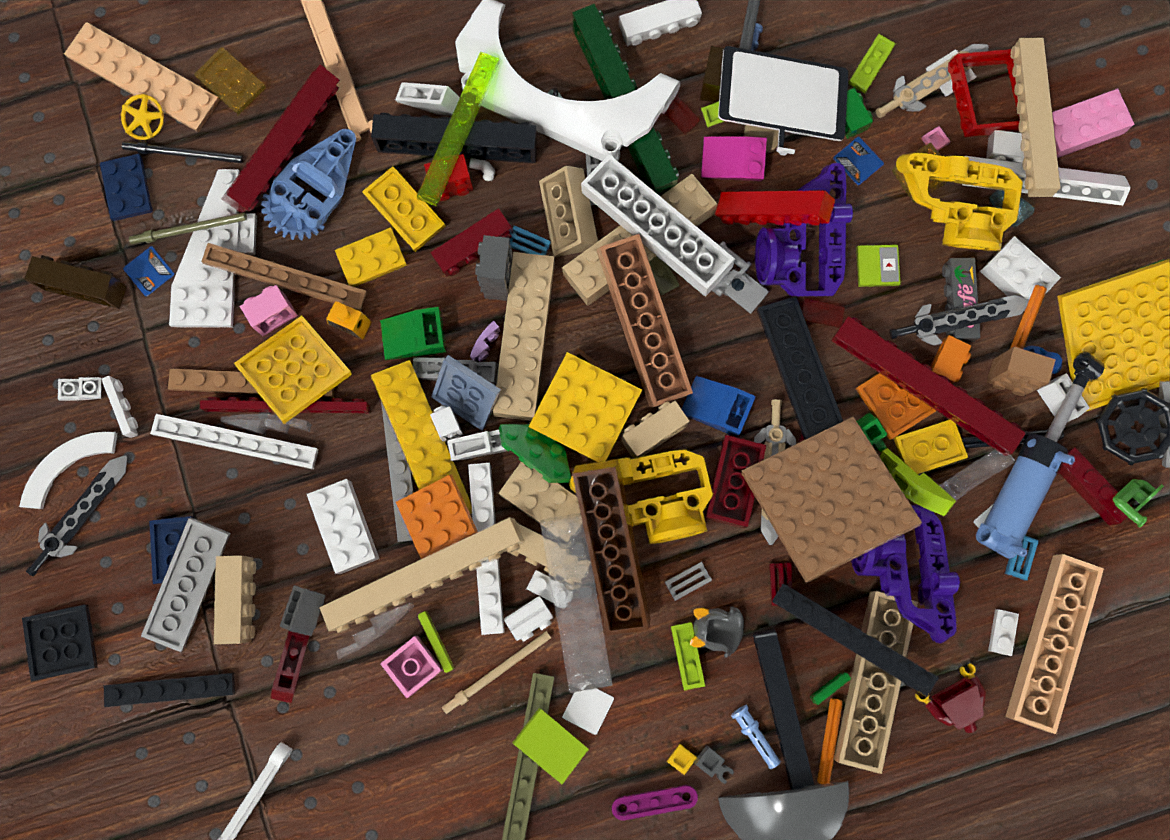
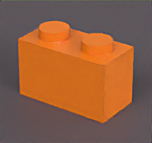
M948 335L942 340L930 366L932 371L937 375L947 377L951 384L958 382L963 373L961 371L963 363L966 364L971 356L969 352L971 345Z

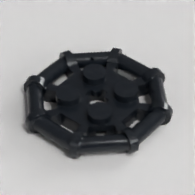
M1147 388L1112 395V399L1099 418H1096L1103 444L1102 449L1104 451L1107 450L1132 466L1135 463L1163 459V455L1170 447V403L1147 391ZM1138 399V405L1125 407L1123 403ZM1147 400L1160 408L1154 412L1144 406L1145 401ZM1118 407L1121 410L1118 417L1114 421L1109 420L1115 408ZM1163 413L1165 414L1168 429L1161 428L1158 416ZM1135 421L1143 424V428L1138 433L1136 430L1131 429ZM1107 425H1113L1116 438L1110 439ZM1160 433L1167 434L1159 447L1153 444L1158 439ZM1120 441L1130 447L1129 452L1127 453L1115 445ZM1149 446L1151 452L1136 455V448Z

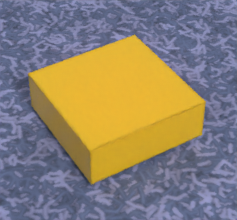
M679 743L667 762L685 775L697 757Z

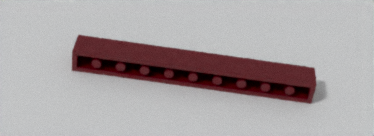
M848 316L831 340L833 343L1004 456L1013 454L1026 434L1018 424L1007 421L1000 412L990 410L982 400L969 396L965 389L955 387L947 377L937 375L927 364H920L914 360L915 357L912 354L902 352L892 341L882 339L877 331L867 329L857 318Z

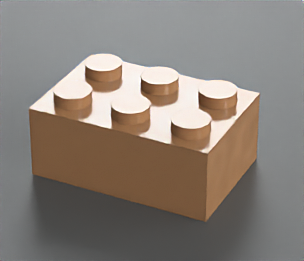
M1013 347L993 359L987 383L993 384V387L996 389L1004 390L1006 388L1012 390V393L1015 395L1025 396L1049 384L1055 359Z

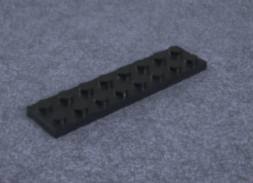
M797 297L757 308L759 319L804 440L843 422Z

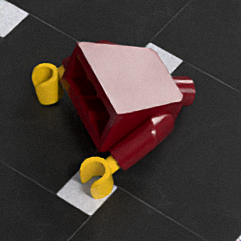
M967 664L970 673H967L963 666L960 667V674L965 678L931 696L932 701L929 699V695L922 700L915 693V698L926 704V709L936 720L947 726L953 725L957 730L964 728L966 733L975 732L977 730L975 721L984 715L983 707L985 705L986 691L979 678L974 675L976 669L973 664Z

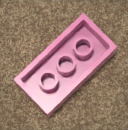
M1118 89L1052 112L1057 158L1122 135L1134 125Z

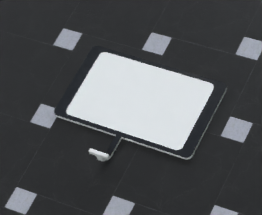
M726 46L723 50L718 117L722 121L779 130L777 152L784 156L787 153H795L793 149L783 148L784 132L842 141L845 138L848 70L833 65Z

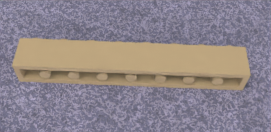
M1019 38L1011 49V58L1014 59L1013 77L1016 78L1015 95L1018 97L1017 113L1020 115L1019 132L1022 134L1021 151L1024 153L1025 189L1028 190V197H1053L1061 187L1044 38Z

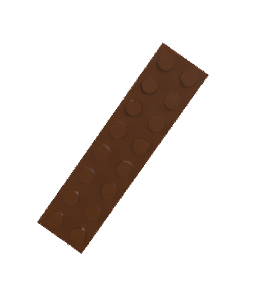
M616 459L575 466L572 476L606 635L649 630L651 618L619 461Z

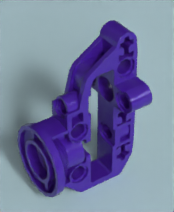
M840 163L826 165L821 170L819 176L797 190L826 191L830 195V190L833 189L836 193L829 224L820 223L818 291H806V263L801 261V251L806 249V223L801 225L784 223L780 227H763L760 229L755 246V269L760 284L780 285L790 296H833L844 280L846 223H850L853 217L852 205L846 204V174L843 165ZM791 230L796 233L794 241L789 236ZM830 233L834 234L835 237H830ZM792 271L796 275L794 282H791L789 279V274ZM830 274L834 275V279L829 277Z
M911 505L922 522L920 526L915 528L916 543L919 544L920 550L919 566L922 581L918 586V601L920 605H925V609L915 607L911 600L904 534L851 560L858 576H880L881 591H884L886 596H894L901 615L928 632L931 639L936 643H944L956 633L953 594L959 589V576L956 572H949L945 536L941 521L934 512L920 505ZM890 564L894 565L896 570L892 569ZM937 606L942 609L943 613L937 609Z

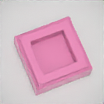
M940 126L921 138L932 154L951 142Z

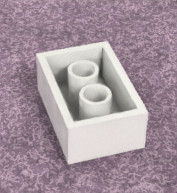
M1015 236L980 271L1007 296L1017 295L1028 300L1035 285L1046 287L1047 293L1061 278Z

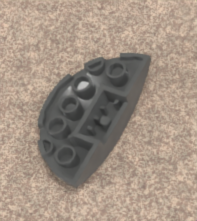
M848 781L769 793L755 792L718 797L728 825L731 826L741 840H830L840 829L847 812L849 785Z

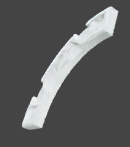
M98 432L82 435L53 450L42 460L30 476L23 491L19 507L43 509L47 494L55 478L81 458L97 454L115 453L117 433Z

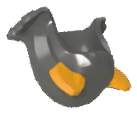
M730 607V612L721 609H694L693 613L696 619L693 630L695 636L690 640V645L696 648L704 646L713 651H724L725 658L731 656L740 645L744 631V617L740 610L735 607Z

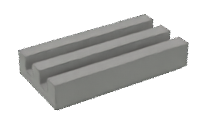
M700 562L669 579L665 584L676 601L712 581V579L709 577L703 563ZM700 568V573L672 588L671 583ZM704 575L705 579L676 595V590Z

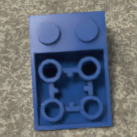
M696 376L691 386L693 393L687 395L681 410L687 417L737 438L741 433L756 396L735 387Z

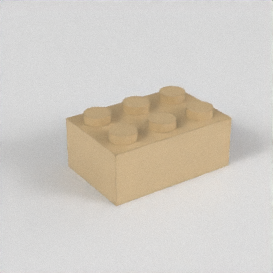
M669 401L665 402L658 408L659 410L656 414L649 413L641 419L639 425L635 427L633 424L624 430L621 442L633 459L643 457L687 427L689 420L676 401L671 404Z

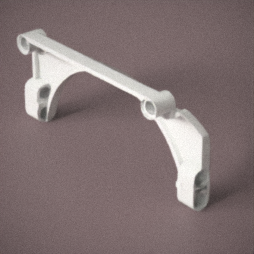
M482 0L455 41L459 69L465 73L461 83L466 99L520 124L526 122L536 125L538 132L601 161L609 154L618 161L622 145L628 147L635 140L649 133L659 115L667 111L680 87V81L660 73L641 88L626 95L607 100L575 101L547 94L533 87L520 77L504 56L499 41V25L505 4L496 0Z

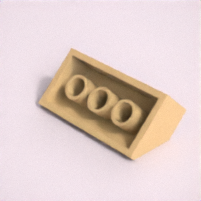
M565 166L539 181L554 257L584 252L598 242L590 200L582 193L581 183L585 180L583 168Z

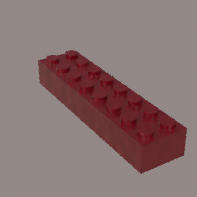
M321 64L310 74L221 199L240 213L253 210L259 201L256 197L266 192L270 186L269 179L272 180L279 174L282 169L279 165L281 163L284 164L294 151L291 148H295L301 143L305 137L303 132L310 129L317 120L314 116H318L328 105L326 100H329L338 91L339 87L337 84L340 79Z

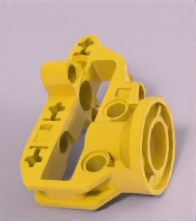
M911 153L898 157L896 161L897 170L903 173L913 200L917 204L932 210L931 219H933V222L945 223L942 245L965 249L1001 251L1003 232L1017 220L1023 184L1022 180L1011 169L999 165L969 161V157L964 156L945 157L927 153ZM929 180L948 181L1004 190L1002 209L977 207L975 204L955 201L942 202L940 199L929 196Z
M676 450L631 460L630 458L618 459L623 485H631L636 482L693 470L698 471L702 488L676 493L669 497L661 496L642 500L628 505L631 525L645 524L650 544L673 541L707 531L703 510L712 497V490L703 456L687 450ZM680 457H682V459H686L687 461L684 465L682 464V462L674 464V462L677 461ZM639 465H641L642 468H647L650 466V469H646L643 474L641 473V471L636 470L639 467ZM572 476L570 480V488L573 492L576 493L574 480ZM688 497H694L696 499V507H691L688 505ZM646 506H653L656 509V514L654 516L648 515L646 513Z

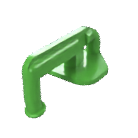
M1132 479L1113 497V501L1117 508L1137 524V527H1142L1147 521V517L1140 515L1137 511L1164 486L1161 484L1155 489L1144 480ZM1132 497L1139 503L1135 509L1127 503Z

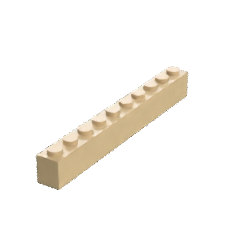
M514 518L505 519L320 607L328 631H337V633L346 631L350 628V624L354 622L356 624L363 623L368 620L367 616L373 613L375 616L387 611L386 607L394 605V607L406 602L405 598L418 597L425 593L424 589L429 587L432 589L443 585V581L448 578L454 580L463 575L462 572L467 569L473 571L482 566L481 563L486 560L492 562L501 558L500 554L505 551L511 553L520 549V544L525 541Z

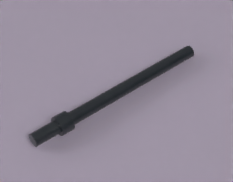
M142 141L138 143L122 142L123 150L137 151L140 154L157 153L243 163V155L150 145L148 142Z

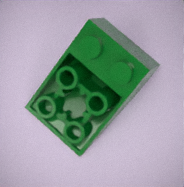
M439 307L418 309L380 320L385 360L446 352L442 314Z

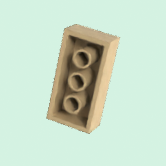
M521 462L500 490L499 495L568 543L582 524L577 497L558 483H548L534 468L531 470Z
M216 556L214 644L252 643V638L255 636V627L252 625V617L255 616V604H252V599L256 592V585L253 583V574L256 573V562L253 561L252 557Z

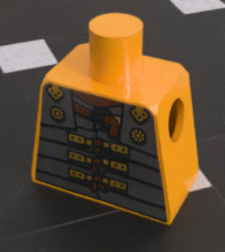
M337 301L334 302L326 319L328 325L362 340L372 323L362 312Z

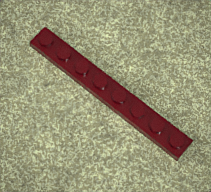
M208 397L207 400H200V409L205 412L274 413L265 401H261V398L252 397L249 398V401H241V398L229 397L228 401H220L218 397ZM319 398L300 413L370 414V405L364 399H352V402H344V399L333 398L331 402H323V399Z

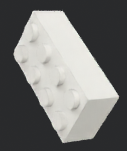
M345 479L307 494L335 574L348 572L379 559L351 481Z

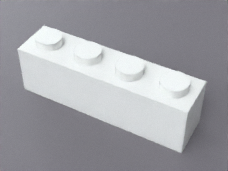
M667 0L619 16V28L626 46L638 45L644 40L656 39L668 32L675 33L680 28L686 26H695L700 22L702 12L697 0Z

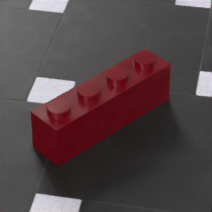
M498 208L430 253L446 277L449 275L454 276L466 264L471 265L477 261V257L480 256L478 255L479 242H483L484 235L510 239L512 237L511 234H514Z
M1075 447L1068 449V455L1074 456L1075 462L1073 464L1064 463L1059 474L1109 526L1122 523L1127 516L1115 506L1113 497L1118 492Z

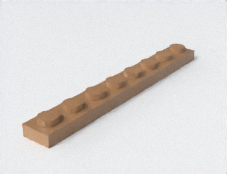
M211 243L207 244L201 260L203 264L274 286L277 285L278 287L330 303L337 301L360 312L367 294L365 290Z
M170 369L169 390L258 394L241 372ZM335 387L322 397L334 398Z

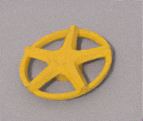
M139 94L131 97L122 105L121 122L127 134L138 140H148L159 133L163 126L164 114L157 100L151 96ZM142 98L140 109L137 110L129 106L133 101ZM148 99L156 104L160 112L147 111ZM126 111L134 117L129 126L126 123ZM160 118L157 130L152 133L149 124L153 119ZM141 125L147 136H137L132 131Z

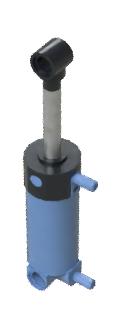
M1088 352L1080 353L1074 359L1073 367L1076 377L1045 437L1033 433L1028 434L1017 455L1018 458L984 524L981 523L977 531L976 539L979 543L1008 559L1014 558L1016 555L1022 557L1027 555V550L1021 547L1022 541L1063 464H1073L1075 462V457L1068 455L1069 450L1058 444L1057 441L1088 381L1092 382L1104 372L1103 362Z

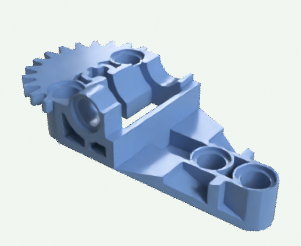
M342 129L292 159L275 178L271 188L267 189L269 195H263V199L266 201H262L261 206L266 208L262 209L261 213L268 214L264 217V221H271L268 225L269 228L276 226V234L282 230L284 238L289 233L291 240H294L295 235H298L299 239L303 240V234L310 239L311 232L318 235L317 229H324L323 224L327 221L331 212L338 207L343 197L356 141L353 131ZM296 176L326 196L327 199L322 203L307 192L302 198L301 204H298L304 189L294 183Z

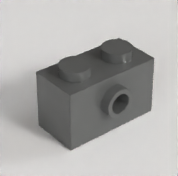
M294 585L280 627L292 632L312 636L317 626L320 607L324 605L326 595Z

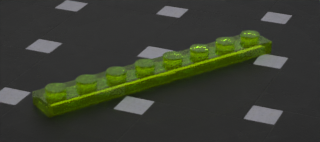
M480 51L417 194L418 200L434 206L438 205L499 65V58Z

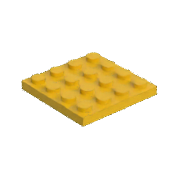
M303 316L297 318L234 363L283 424L352 375L347 366Z
M567 352L529 427L596 462L606 461L642 389Z

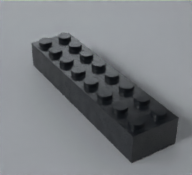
M389 113L373 114L371 138L378 153L449 158L464 154L465 159L474 158L536 164L537 129L536 125L531 123L512 124L509 121L494 123L490 120H481L479 122L468 118L452 120L449 117L436 119L426 115L412 117L408 114H401L400 116H394Z

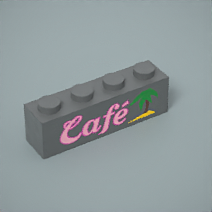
M950 258L942 268L943 277L946 279V285H944V296L947 297L945 311L977 305L975 258ZM980 323L949 331L946 334L963 342H975L981 338Z

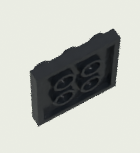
M89 604L22 618L31 681L98 668Z

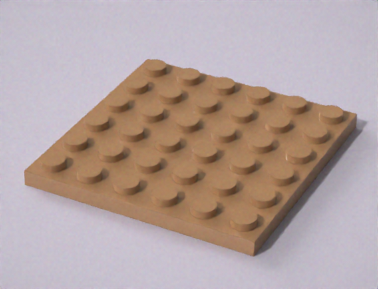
M854 417L742 470L744 479L806 583L922 524Z

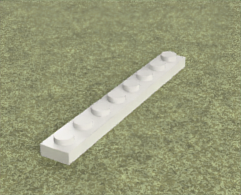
M159 414L155 415L151 434L155 436L314 469L319 450L313 447Z

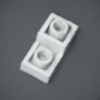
M79 377V379H58V400L101 399L102 378Z

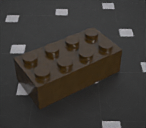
M41 255V258L32 256L24 280L43 291L120 309L127 286L120 282V278L114 277L113 273L105 270H100V273L95 272L93 268L81 265L80 268L75 267L73 263L61 260L60 263L54 262L53 258Z

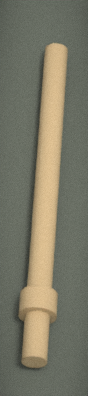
M547 631L465 691L461 690L455 694L454 699L442 706L444 712L448 714L460 704L464 705L469 701L468 698L551 639Z

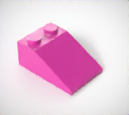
M704 137L701 178L762 181L764 179L767 138Z

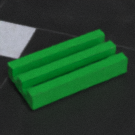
M840 672L810 695L809 698L814 704L819 705L850 681L851 677L846 672Z

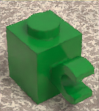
M868 413L856 421L876 450L878 449L879 452H882L887 448L882 438L888 434L875 416Z

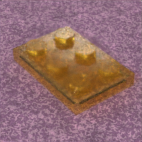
M223 47L194 74L200 82L238 115L266 88L257 77Z

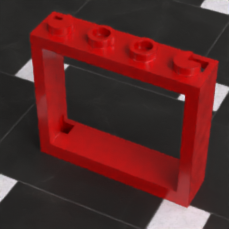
M1011 49L956 54L948 62V72L951 75L952 90L955 93L956 108L959 111L960 125L964 132V137L991 135L995 130L1019 132L1020 121L977 125L964 67L1006 64L1017 108L1018 97L1015 95L1016 78L1013 77L1014 59L1011 58Z

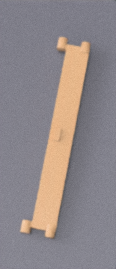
M301 0L325 67L340 79L337 84L339 89L335 94L348 129L355 133V142L360 141V134L368 130L372 133L373 120L367 121L323 1Z

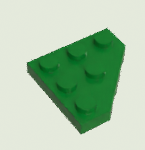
M530 424L500 425L499 434L501 445L504 449L515 453L520 457L518 460L531 470L533 468L537 470L548 483H569L571 475L563 444L529 427Z

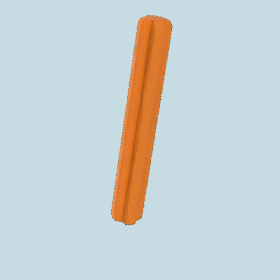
M1035 285L1010 349L1013 347L1024 349L1047 291L1046 287Z
M831 698L829 703L817 778L819 784L830 783L843 703L840 699Z

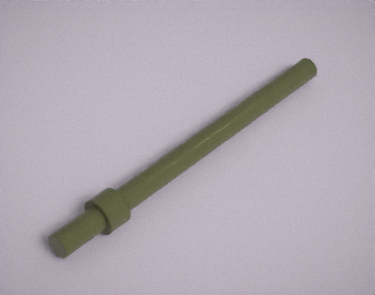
M244 212L158 231L148 230L144 231L143 234L130 236L129 241L131 244L156 242L160 238L246 221L247 215Z

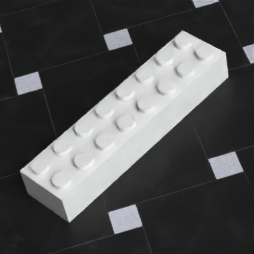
M610 154L581 183L582 193L631 235L639 234L643 245L705 297L733 268L734 257Z

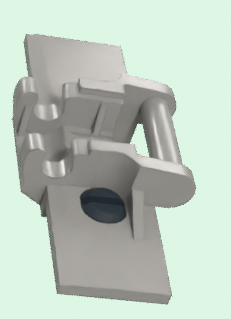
M721 242L719 246L735 258L734 263L741 270L740 272L734 269L732 272L729 271L712 291L719 297L722 294L729 296L751 314L769 291L745 273L752 264L749 261L745 262L726 247L725 242Z

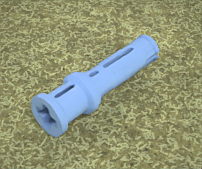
M744 705L734 711L731 717L737 720L742 728L741 732L749 736L769 769L779 765L781 760L759 730V723L748 712V706Z

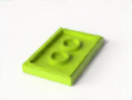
M540 708L512 742L561 784L564 783L589 750Z

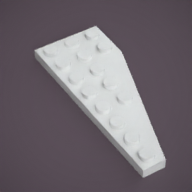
M218 169L197 222L238 213L237 210L221 199L240 173L238 169ZM234 223L198 230L192 233L171 287L169 326L233 327L235 273L205 265L201 260L208 243L233 250Z

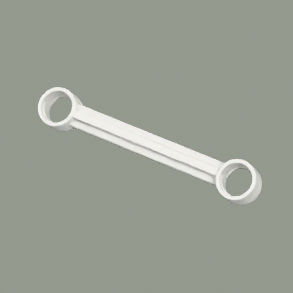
M283 742L279 743L271 754L264 770L217 840L235 839L279 768L290 756L292 748Z

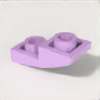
M494 321L488 325L477 339L470 355L472 360L481 362L489 355L490 349L486 343L496 340L500 332L499 326Z

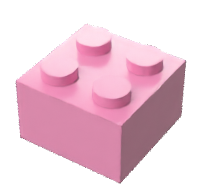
M277 285L265 288L260 295L246 299L244 304L240 306L252 328L262 336L298 316L287 296Z
M414 636L381 663L382 667L406 698L412 696L443 671L440 663L419 636Z

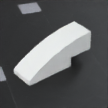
M499 430L485 431L447 440L451 461L507 451L501 445Z

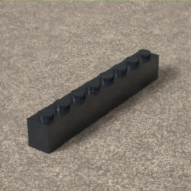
M784 583L772 601L777 606L928 697L939 678Z

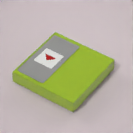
M898 245L856 247L858 287L900 285Z

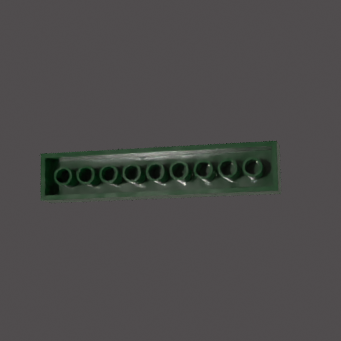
M594 3L572 12L573 33L604 99L620 97L637 90L635 80L633 78L630 79L628 75L629 68L625 61L622 62L620 58L621 52L618 45L614 44L611 39L613 38L612 32L603 22L604 16L600 9L597 10ZM652 126L649 133L635 140L627 148L644 184L656 194L662 196L678 184L679 173L676 167H672L670 163V154L661 144L662 137L659 131L655 132Z

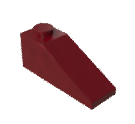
M288 631L270 699L292 703L309 640L308 635Z

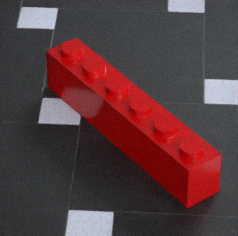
M826 191L721 192L715 215L728 225L733 223L749 225L750 223L766 225L767 223H774L776 225H784V223H791L793 225L809 223L818 226L820 223L829 224L835 199Z

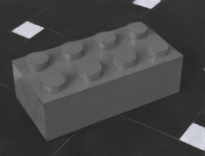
M484 235L483 242H479L478 246L480 263H476L475 275H477V281H479V286L485 299L507 301L513 260L510 239Z

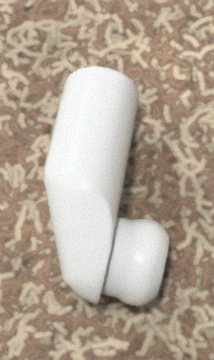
M471 158L470 168L481 170L484 173L483 179L492 181L495 174V169L488 161Z

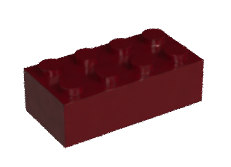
M728 435L724 436L711 486L712 497L706 507L705 519L743 529L748 527L755 496L744 479L742 470L763 461L767 445Z

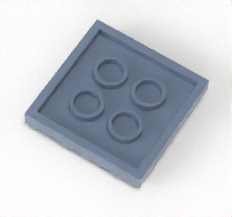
M448 355L443 361L431 397L446 407L450 406L454 413L478 429L483 430L488 423L501 389Z

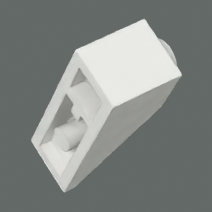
M402 82L395 100L399 103L438 115L454 116L461 98L448 86Z

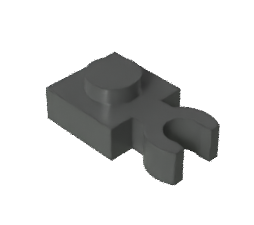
M708 746L703 749L694 761V764L710 777H713L716 773L717 778L724 784L727 781L723 778V773L728 771L730 774H734V771L729 766L722 765L725 760Z

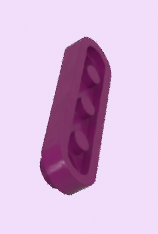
M689 785L618 797L613 801L612 813L618 820H629L692 808L697 803L698 796L695 789ZM688 792L690 798L684 800L682 798L683 793ZM621 804H625L627 807L623 812L618 809Z

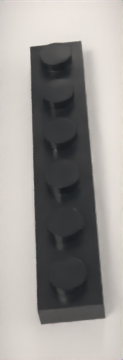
M234 673L103 685L104 707L235 695Z

